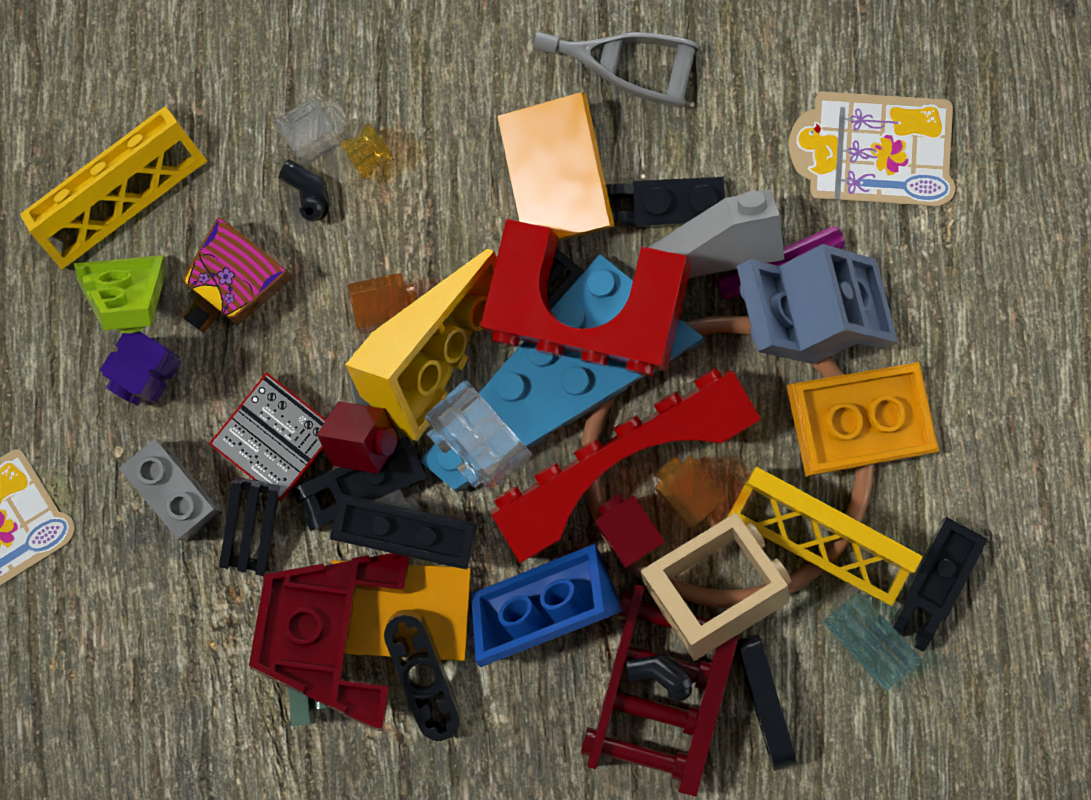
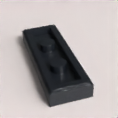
M339 494L329 539L468 570L478 524Z

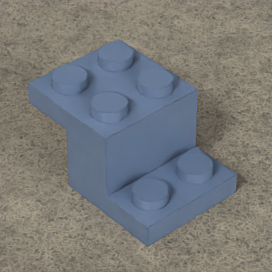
M821 244L781 266L750 259L737 266L741 282L740 293L746 303L751 323L750 334L757 347V351L760 353L815 364L857 343L883 350L898 343L876 259Z

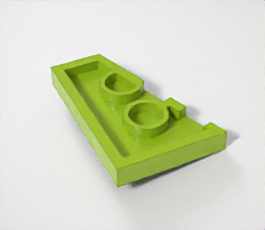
M164 255L74 263L76 279L103 330L118 329L121 333H134L143 330L146 326L152 325L167 273Z

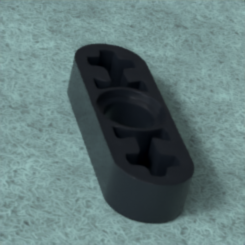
M404 609L397 611L387 622L384 640L418 727L422 734L431 740L443 741L449 739L456 733L459 727L461 711L427 622L420 613L414 610ZM405 622L408 628L416 627L418 630L413 636V644L417 653L411 655L406 660H403L402 656H408L410 648L404 637L396 638L395 636L400 626L399 623ZM422 648H426L427 652L418 651H420ZM417 664H427L434 669L436 680L431 685L422 687L413 683L409 671ZM440 690L444 694H437L436 697L439 711L442 714L450 713L444 727H440L437 721H428L433 711L429 697H432Z
M759 634L739 639L736 645L771 766L774 771L797 765L793 745L762 640Z

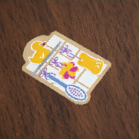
M820 91L815 98V109L801 114L791 130L788 147L793 166L800 175L811 180L810 192L814 198L941 206L953 198L956 189L954 180L949 176L953 105L945 99Z
M14 449L0 457L1 586L68 544L75 530L72 518L64 512H59L26 456L19 449Z

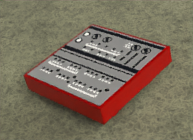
M266 372L211 440L209 445L253 480L281 486L279 501L283 502L323 452L324 448L317 437V433L326 419Z

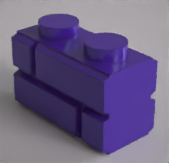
M140 331L123 333L115 345L118 349L117 352L111 351L100 368L103 373L102 375L110 380L105 388L136 406H139L143 399L150 403H157L167 387L165 380L172 379L182 363L180 356Z

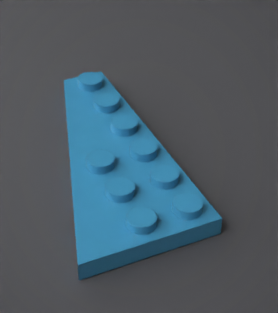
M599 254L551 311L559 322L567 326L580 329L598 327L612 320L623 309L629 298L633 280ZM680 318L670 361L690 349L692 351L705 343L704 338ZM524 341L420 462L458 493L503 466L506 460L524 449L532 448L544 441V437L564 425L572 424L628 390V386L644 376L626 371L627 363L609 360L608 367L597 366L581 361L582 354L564 350L563 357L551 356L537 352V344Z

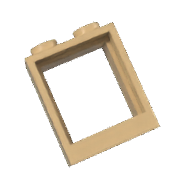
M737 513L732 514L641 570L645 589L694 661L789 603L788 584L791 583L788 572L778 559L770 561L762 550L765 547V542L757 528L751 522L745 525ZM735 540L762 577L766 586L701 626L670 579Z

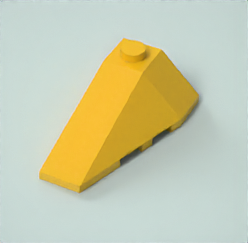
M486 249L373 331L345 364L359 395L372 407L384 408L391 423L411 440L417 441L444 408L450 396L444 389L454 369L463 370L469 358L464 352L473 332L483 330L480 325L497 259L493 250Z

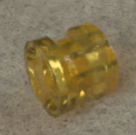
M370 123L361 127L360 134L355 138H345L339 142L344 153L364 181L372 176L374 168L380 164L388 165L394 161L392 154Z

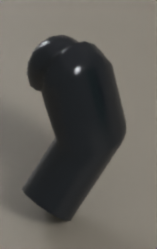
M287 160L279 173L278 179L299 190L301 202L299 212L302 218L309 222L325 218L330 207L325 180L294 161Z

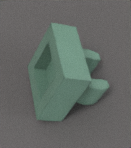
M288 688L291 726L315 723L314 709L329 708Z

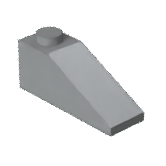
M771 189L748 191L738 196L725 198L648 247L687 255L692 263L689 278L737 269L738 265L750 259L765 263L784 260L781 219Z

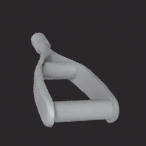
M537 32L533 49L556 54V51L567 54L581 61L596 74L626 93L655 103L681 108L687 104L684 97L695 51L699 50V45L689 39L645 32L623 33L587 41L559 40V36ZM645 43L677 48L667 94L639 87L615 75L622 44ZM603 48L600 63H598L591 56V52Z

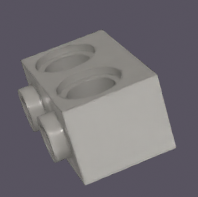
M154 438L119 467V470L178 540L188 541L222 512L163 441Z

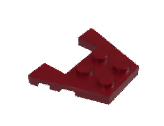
M394 553L373 557L366 555L352 558V561L324 565L323 563L265 574L249 661L250 669L369 728L383 732L390 691L389 686L342 680L356 589L404 594L410 557Z

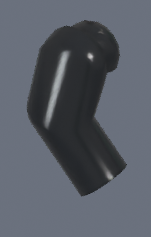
M662 654L626 660L629 683L655 679L667 689L668 697L674 701H683L691 695L693 679L689 670L670 656Z

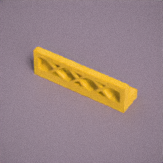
M164 106L20 213V216L31 235L62 270L206 163L207 160L168 108ZM178 141H181L191 154L190 157L178 166L162 165L164 152ZM136 173L151 174L150 184L147 189L140 194L126 193L127 181ZM99 200L115 201L113 214L104 221L89 220L91 206ZM62 228H77L76 242L62 252L49 240L51 236Z
M757 466L752 469L727 516L729 517L737 513L745 525L751 522L763 538L889 606L894 604L909 573L916 571L923 557ZM752 490L770 499L775 518L757 523L740 514ZM778 504L793 512L781 516ZM797 516L806 518L811 522L816 540L800 545L788 540L783 520ZM777 522L780 535L764 526ZM819 526L834 535L822 538ZM838 538H843L850 542L857 562L842 567L829 562L824 543ZM818 545L821 557L805 548ZM860 548L875 557L863 560ZM883 560L899 569L887 593L870 584L865 565ZM859 567L862 579L846 570Z

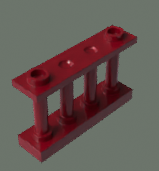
M635 584L632 593L623 591L620 602L623 611L617 613L616 618L625 620L597 727L596 729L587 727L580 754L589 756L587 767L592 769L597 768L600 755L669 773L671 774L670 779L678 781L676 787L678 792L697 797L739 634L713 649L709 663L701 661L700 665L673 658L689 670L693 683H695L694 688L702 690L697 708L689 706L688 710L619 692L617 689L626 660L661 655L629 646L636 619L672 628L657 605L641 601L644 587ZM695 616L701 626L710 621V619ZM612 709L683 728L682 733L690 735L686 752L677 751L675 756L605 737Z

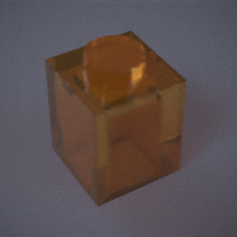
M402 273L348 284L356 328L360 334L375 331L418 299L415 284H406Z
M691 455L683 462L676 456L673 457L655 474L661 481L654 487V490L690 530L727 498V495Z

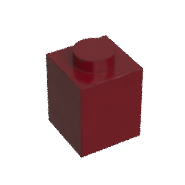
M338 401L317 433V437L333 466L379 474L400 440L384 408Z
M619 493L597 508L602 516L596 519L594 523L624 568H627L665 542L634 495L624 500Z

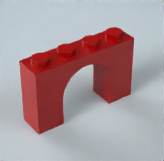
M506 219L480 325L486 332L493 335L492 342L518 348L520 341L537 344V352L556 357H563L564 350L582 354L581 361L603 367H608L609 360L627 363L626 371L652 377L654 369L667 372L692 263L687 255L641 246L629 298L619 314L609 322L598 327L587 329L574 328L559 322L554 317L547 299V285L558 243V235L550 227Z

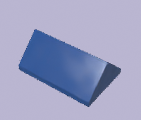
M596 544L471 593L476 663L479 667L486 666L622 612V606Z

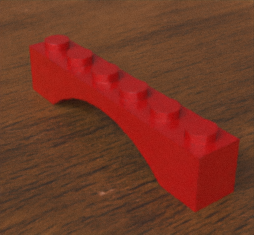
M717 367L704 373L693 381L697 388L681 397L678 391L667 395L653 405L657 412L647 418L640 420L639 416L635 415L613 428L617 434L615 437L603 444H600L598 438L586 443L573 452L577 458L576 460L562 468L558 462L551 464L533 476L537 482L522 492L518 486H515L496 497L493 501L497 507L489 512L519 563L561 539L568 517L582 494L602 473L621 459L644 448L671 441L701 440L723 443L760 421V416L735 373L729 370L720 373Z

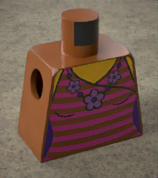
M218 217L183 277L182 282L199 296L182 317L203 334L220 313L238 326L287 284L292 276L274 259L222 218Z

